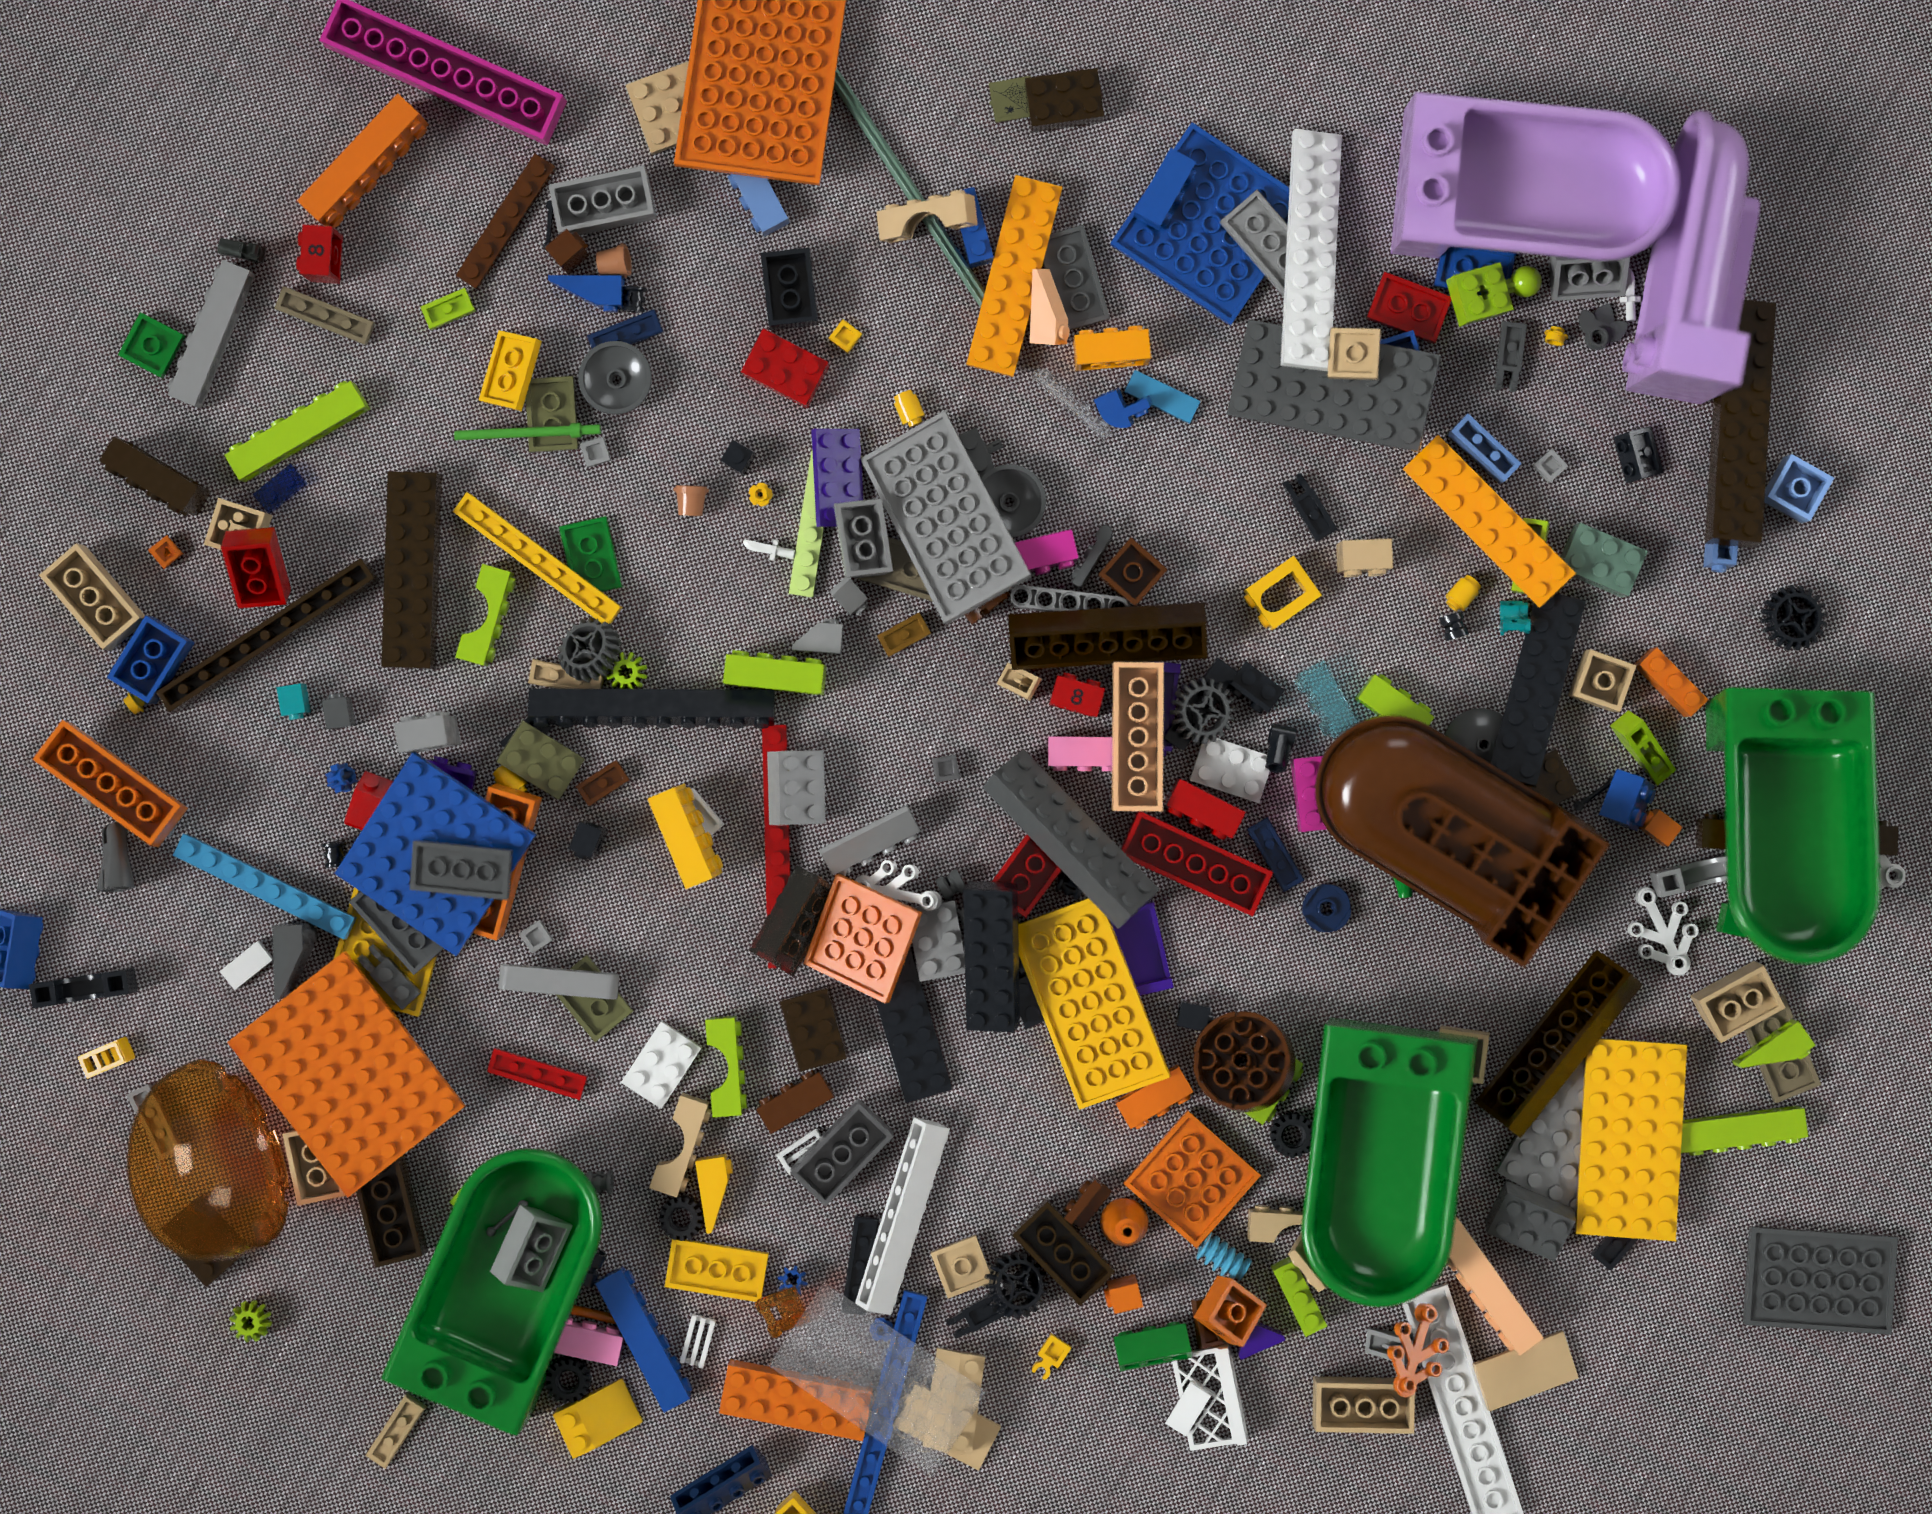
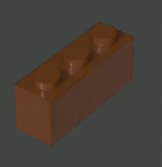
M812 1069L801 1076L802 1081L794 1085L791 1081L781 1087L780 1094L774 1097L772 1094H769L759 1100L760 1105L756 1110L770 1134L834 1098L835 1093L821 1070L815 1072Z

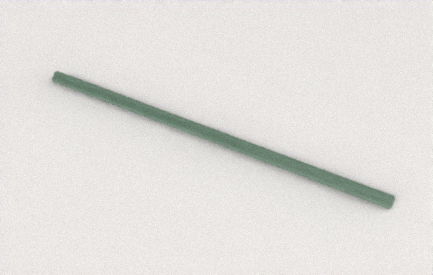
M837 68L834 88L908 200L919 199L921 202L925 201ZM935 215L925 217L922 221L981 308L985 289Z

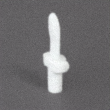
M1629 268L1625 292L1626 297H1620L1619 301L1626 304V321H1636L1635 303L1641 302V296H1635V277L1633 271Z
M774 539L772 545L750 540L743 541L744 546L749 550L770 554L769 560L775 561L776 556L794 559L796 550L779 547V540Z

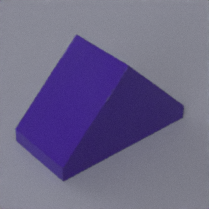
M1257 1322L1244 1347L1238 1346L1237 1353L1242 1360L1285 1341V1338L1280 1330Z

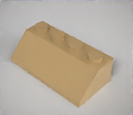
M937 1348L923 1447L951 1454L972 1455L985 1364L984 1354Z

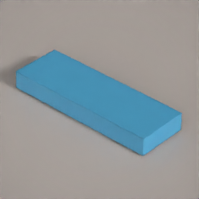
M1134 370L1124 391L1125 394L1138 400L1149 395L1153 407L1190 424L1200 404L1199 400L1137 370Z

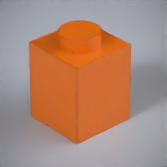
M1653 809V811L1649 810L1647 812L1646 821L1639 829L1660 845L1668 847L1683 827L1660 809Z

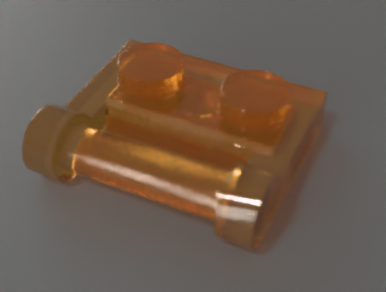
M796 1286L762 1297L755 1303V1308L759 1314H762L768 1325L767 1331L772 1338L780 1337L783 1331L811 1322L809 1312ZM774 1306L777 1307L782 1319L777 1321L770 1310Z

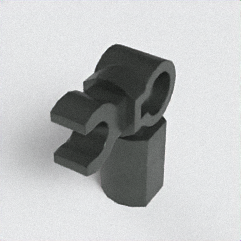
M220 238L217 253L239 259L245 258L256 263H264L267 248L253 243L246 244Z

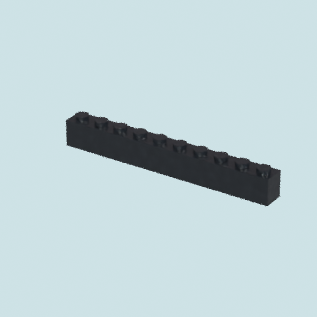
M529 688L528 719L531 725L541 728L548 727V725H559L564 728H569L573 725H583L588 728H594L598 725H607L611 728H619L622 725H632L635 728H644L647 725H656L659 728L681 725L683 728H694L695 726L719 728L720 726H730L739 729L744 726H755L759 729H765L769 726H775L774 690Z

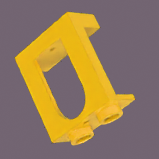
M1292 556L1244 590L1246 603L1251 609L1254 607L1260 614L1258 616L1259 621L1264 628L1269 627L1271 630L1322 596L1295 556ZM1291 573L1304 593L1277 612L1265 610L1261 604L1262 594Z

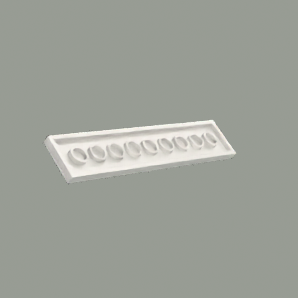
M1294 129L1292 132L1281 366L1328 371L1330 330L1333 328L1341 166L1342 135L1303 129Z
M1444 1283L1429 1288L1417 1298L1403 1303L1402 1306L1407 1321L1411 1325L1413 1339H1415L1419 1325L1415 1318L1417 1305L1427 1303L1433 1305L1437 1310V1318L1429 1325L1423 1348L1432 1344L1435 1338H1444L1449 1342V1349L1446 1353H1436L1421 1363L1423 1369L1430 1361L1438 1362L1442 1366L1441 1375L1438 1377L1430 1376L1427 1378L1471 1514H1524L1490 1411L1487 1410L1472 1365L1474 1362L1448 1284Z

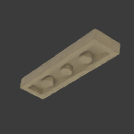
M285 286L282 287L274 308L366 346L375 326L373 321Z

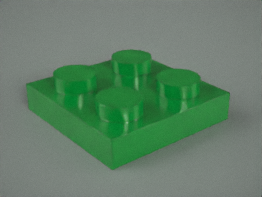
M140 312L118 356L164 379L186 336Z

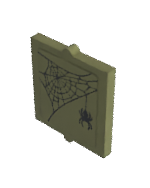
M1031 76L989 83L990 105L993 107L995 123L1029 117L1024 83L1025 78Z

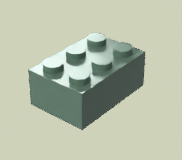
M1578 523L1573 526L1560 558L1576 573L1574 578L1624 598L1630 595L1648 551L1588 525Z

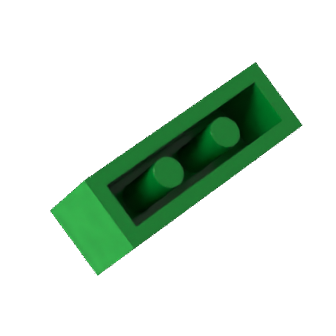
M1171 1322L1166 1324V1327L1157 1329L1155 1326L1143 1328L1142 1332L1132 1333V1331H1124L1114 1337L1120 1372L1192 1358L1186 1323Z

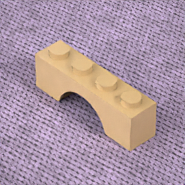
M965 190L951 191L950 196L945 197L943 195H932L928 197L927 201L922 202L919 199L909 200L907 205L899 206V204L886 205L885 210L876 211L879 239L888 243L912 239L919 222L930 215H937L945 227L955 230L978 225L975 197L965 193Z
M685 1093L680 1095L673 1120L679 1124L683 1131L684 1147L681 1154L669 1161H661L657 1164L649 1187L650 1189L676 1198L680 1192H685L689 1181L688 1178H685L687 1170L693 1169L697 1157L693 1155L695 1146L700 1147L704 1137V1132H701L703 1122L708 1124L712 1109H709V1101Z
M1255 1205V1208H1249L1248 1240L1274 1243L1278 1234L1286 1227L1302 1225L1303 1211H1294V1207L1279 1206V1210L1270 1209L1268 1205Z

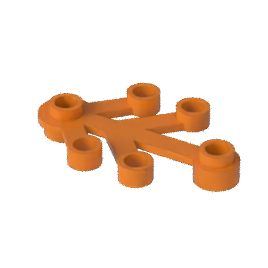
M1420 1303L1415 1309V1318L1419 1325L1413 1344L1409 1336L1411 1334V1325L1409 1323L1399 1321L1394 1327L1395 1334L1399 1336L1402 1347L1391 1345L1387 1350V1356L1392 1360L1397 1373L1393 1382L1394 1389L1402 1397H1411L1417 1390V1384L1430 1376L1438 1377L1442 1373L1441 1364L1433 1361L1428 1362L1424 1369L1416 1372L1419 1363L1436 1353H1446L1449 1349V1342L1444 1338H1435L1432 1344L1423 1348L1429 1325L1437 1318V1310L1431 1304ZM1404 1352L1408 1360L1406 1368L1402 1361Z

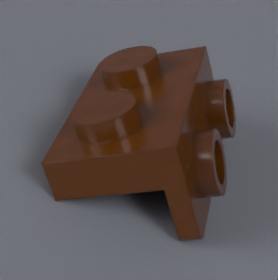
M1094 1176L1090 1180L1086 1179L1078 1189L1080 1193L1075 1199L1071 1198L1063 1208L1065 1211L1063 1213L1064 1219L1070 1224L1075 1223L1081 1229L1086 1226L1111 1194V1189Z

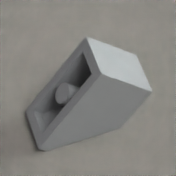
M843 578L829 591L851 616L854 613L857 616L860 615L868 607L866 602L869 599L850 578Z
M824 619V623H817L792 645V650L842 655L844 625L838 624L839 620Z

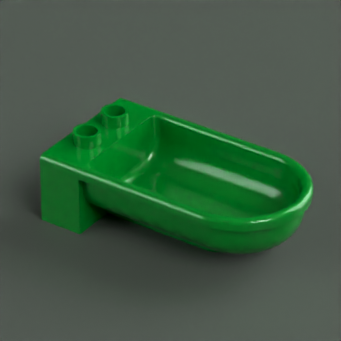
M1725 688L1705 703L1706 751L1724 752L1727 895L1733 917L1744 935L1756 947L1774 958L1803 965L1834 960L1851 951L1864 939L1876 919L1880 903L1875 693L1863 691Z
M1331 1017L1324 1025L1302 1217V1241L1307 1259L1316 1275L1329 1289L1348 1301L1370 1307H1390L1406 1303L1427 1291L1438 1280L1448 1262L1453 1243L1469 1096L1473 1086L1478 1037Z
M519 1148L490 1158L468 1177L455 1201L381 1376L382 1380L501 1431L519 1436L531 1418L545 1385L548 1374L546 1370L595 1257L602 1235L603 1221L600 1201L592 1183L581 1169L565 1157L554 1152L537 1148ZM522 1199L528 1202V1207L540 1209L573 1225L543 1292L506 1285L490 1272L515 1215L498 1228L494 1236H488L486 1229L496 1225L515 1209Z

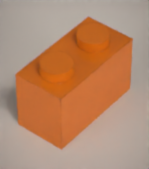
M1135 1274L1107 1281L1108 1288L1104 1289L1108 1308L1113 1307L1114 1314L1143 1307Z

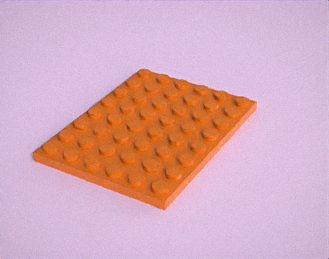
M698 0L674 165L676 167L820 186L847 0Z
M346 951L227 1042L347 1198L466 1106Z

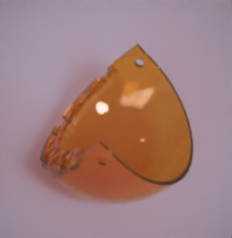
M197 1059L171 1071L161 1078L141 1103L135 1116L128 1142V1181L133 1202L142 1222L151 1235L166 1249L179 1256L194 1260H225L252 1253L269 1245L283 1230L289 1202L285 1201V1190L289 1189L286 1165L277 1135L274 1130H269L263 1118L267 1114L248 1086L237 1075L230 1076L226 1073L225 1066L217 1062Z

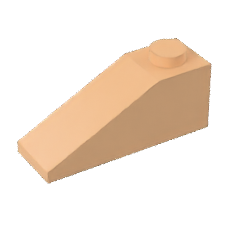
M1033 269L1030 343L1067 344L1070 333L1068 318L1049 269Z

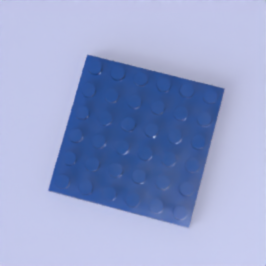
M1191 122L1174 149L1196 161L1194 169L1197 170V173L1191 184L1186 182L1182 188L1185 194L1179 205L1173 204L1170 210L1173 216L1168 225H1162L1158 231L1133 217L1136 208L1144 196L1143 194L1110 245L1231 326L1265 275L1223 228L1220 221L1258 190L1288 225L1289 187Z
M412 752L334 874L457 956L495 899L410 890L413 841L425 840L512 849V874L537 834L418 753Z

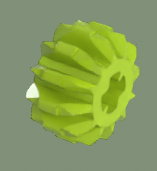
M624 652L620 653L621 661L614 662L616 664L613 667L614 670L608 669L613 671V674L607 675L606 678L608 680L616 679L611 684V687L616 688L620 684L619 689H626L627 686L628 689H635L633 685L635 683L636 686L642 688L643 684L638 679H647L648 677L640 672L646 670L647 665L638 666L643 658L639 656L633 661L634 653L629 652L626 660ZM625 666L633 671L632 674H629L630 678L621 675V671H625L623 669Z
M257 1300L251 1301L250 1304L247 1301H243L241 1307L236 1306L233 1309L235 1315L230 1316L229 1320L235 1324L230 1327V1330H238L236 1338L239 1339L244 1335L245 1342H249L251 1338L256 1342L260 1340L261 1335L265 1336L268 1334L266 1327H270L272 1322L266 1319L271 1316V1312L264 1313L263 1311L266 1304L257 1307ZM249 1317L254 1319L252 1325L248 1323Z

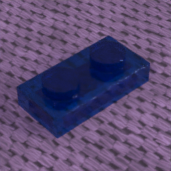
M289 464L253 495L267 513L271 514L308 483L292 464Z

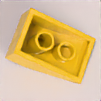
M623 1377L584 1395L582 1399L576 1400L575 1403L568 1402L556 1408L552 1414L573 1459L598 1448L643 1423Z

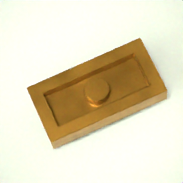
M919 612L882 632L877 637L888 657L930 635L931 632Z

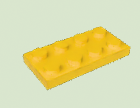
M672 1239L664 1287L761 1303L769 1253L687 1239L684 1241Z

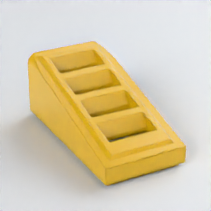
M126 1036L78 1056L87 1079L135 1059V1054ZM108 1049H110L115 1062H113ZM99 1053L101 1054V1056H102V1058H103L104 1063H105L106 1066L103 1065V1062H102V1060H101V1058H100V1056H99ZM90 1056H92L97 1067V1070L94 1069L92 1062L89 1058Z

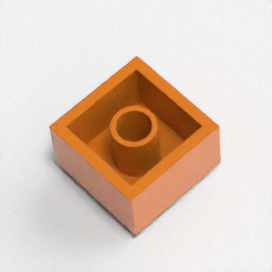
M1217 1276L1193 1318L1227 1343L1244 1347L1267 1304L1232 1278Z

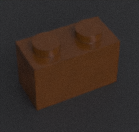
M567 228L545 247L547 252L568 275L590 256L585 250L588 248L585 241L576 231L571 234Z

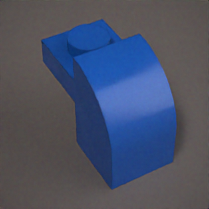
M1119 387L1094 399L1104 421L1117 428L1132 426L1134 420L1131 415H1134L1135 418L1143 416L1149 412L1147 408L1152 406L1149 395L1126 405Z

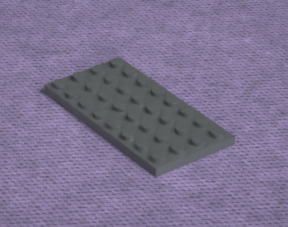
M1248 319L1228 406V416L1419 453L1441 355L1380 344L1378 380L1328 379V371L1281 366L1283 326Z

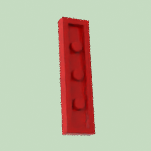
M498 1048L493 1049L487 1069L489 1073L577 1100H581L588 1078L587 1075Z

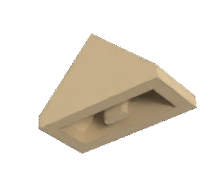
M1007 663L997 684L1031 701L1042 679L1023 669L1012 670V665Z

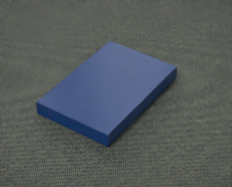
M1450 246L1439 258L1433 286L1448 290L1446 280L1453 275L1499 262L1501 263L1505 280L1510 279L1516 253ZM1478 291L1477 295L1482 296V294Z

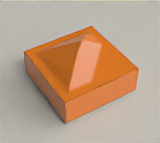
M168 535L148 549L163 569L183 555Z

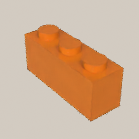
M1657 647L1650 648L1634 663L1636 669L1683 717H1691L1709 700Z
M1177 1064L1168 1069L1171 1075L1170 1078L1130 1091L1115 1100L1130 1129L1134 1127L1136 1129L1142 1128L1149 1123L1148 1119L1154 1115L1160 1117L1170 1111L1169 1106L1176 1102L1180 1105L1191 1098L1190 1094L1194 1091Z

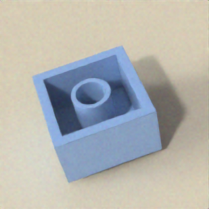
M1793 454L1787 455L1782 458L1765 489L1764 502L1800 523L1811 521L1834 477Z

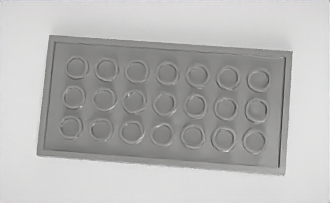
M945 410L861 458L944 624L947 625L1032 577Z

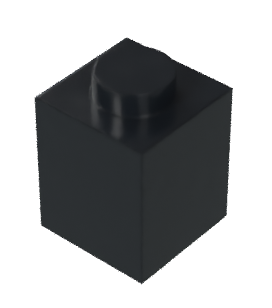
M732 439L720 461L744 476L756 455L753 451Z
M1180 1000L1175 1024L1180 1027L1203 1031L1213 1021L1214 1013L1210 1012L1211 1008L1207 1005Z

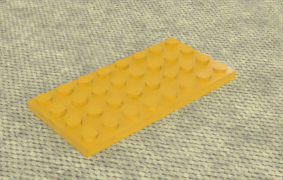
M1089 898L1019 923V957L1079 1110L1170 1078V1072L1113 926L1106 915Z
M1600 1038L1585 1057L1575 1222L1576 1234L1676 1241L1687 1058L1686 1044Z

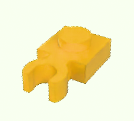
M1051 1333L1038 1351V1355L1042 1360L1036 1361L1033 1364L1032 1372L1035 1373L1039 1367L1045 1368L1046 1371L1042 1379L1046 1380L1050 1376L1051 1365L1059 1368L1071 1350V1346Z

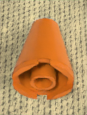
M1117 1198L1109 1202L1103 1209L1100 1218V1227L1105 1238L1112 1244L1121 1247L1132 1246L1142 1240L1149 1225L1148 1215L1144 1207L1136 1200L1129 1198Z

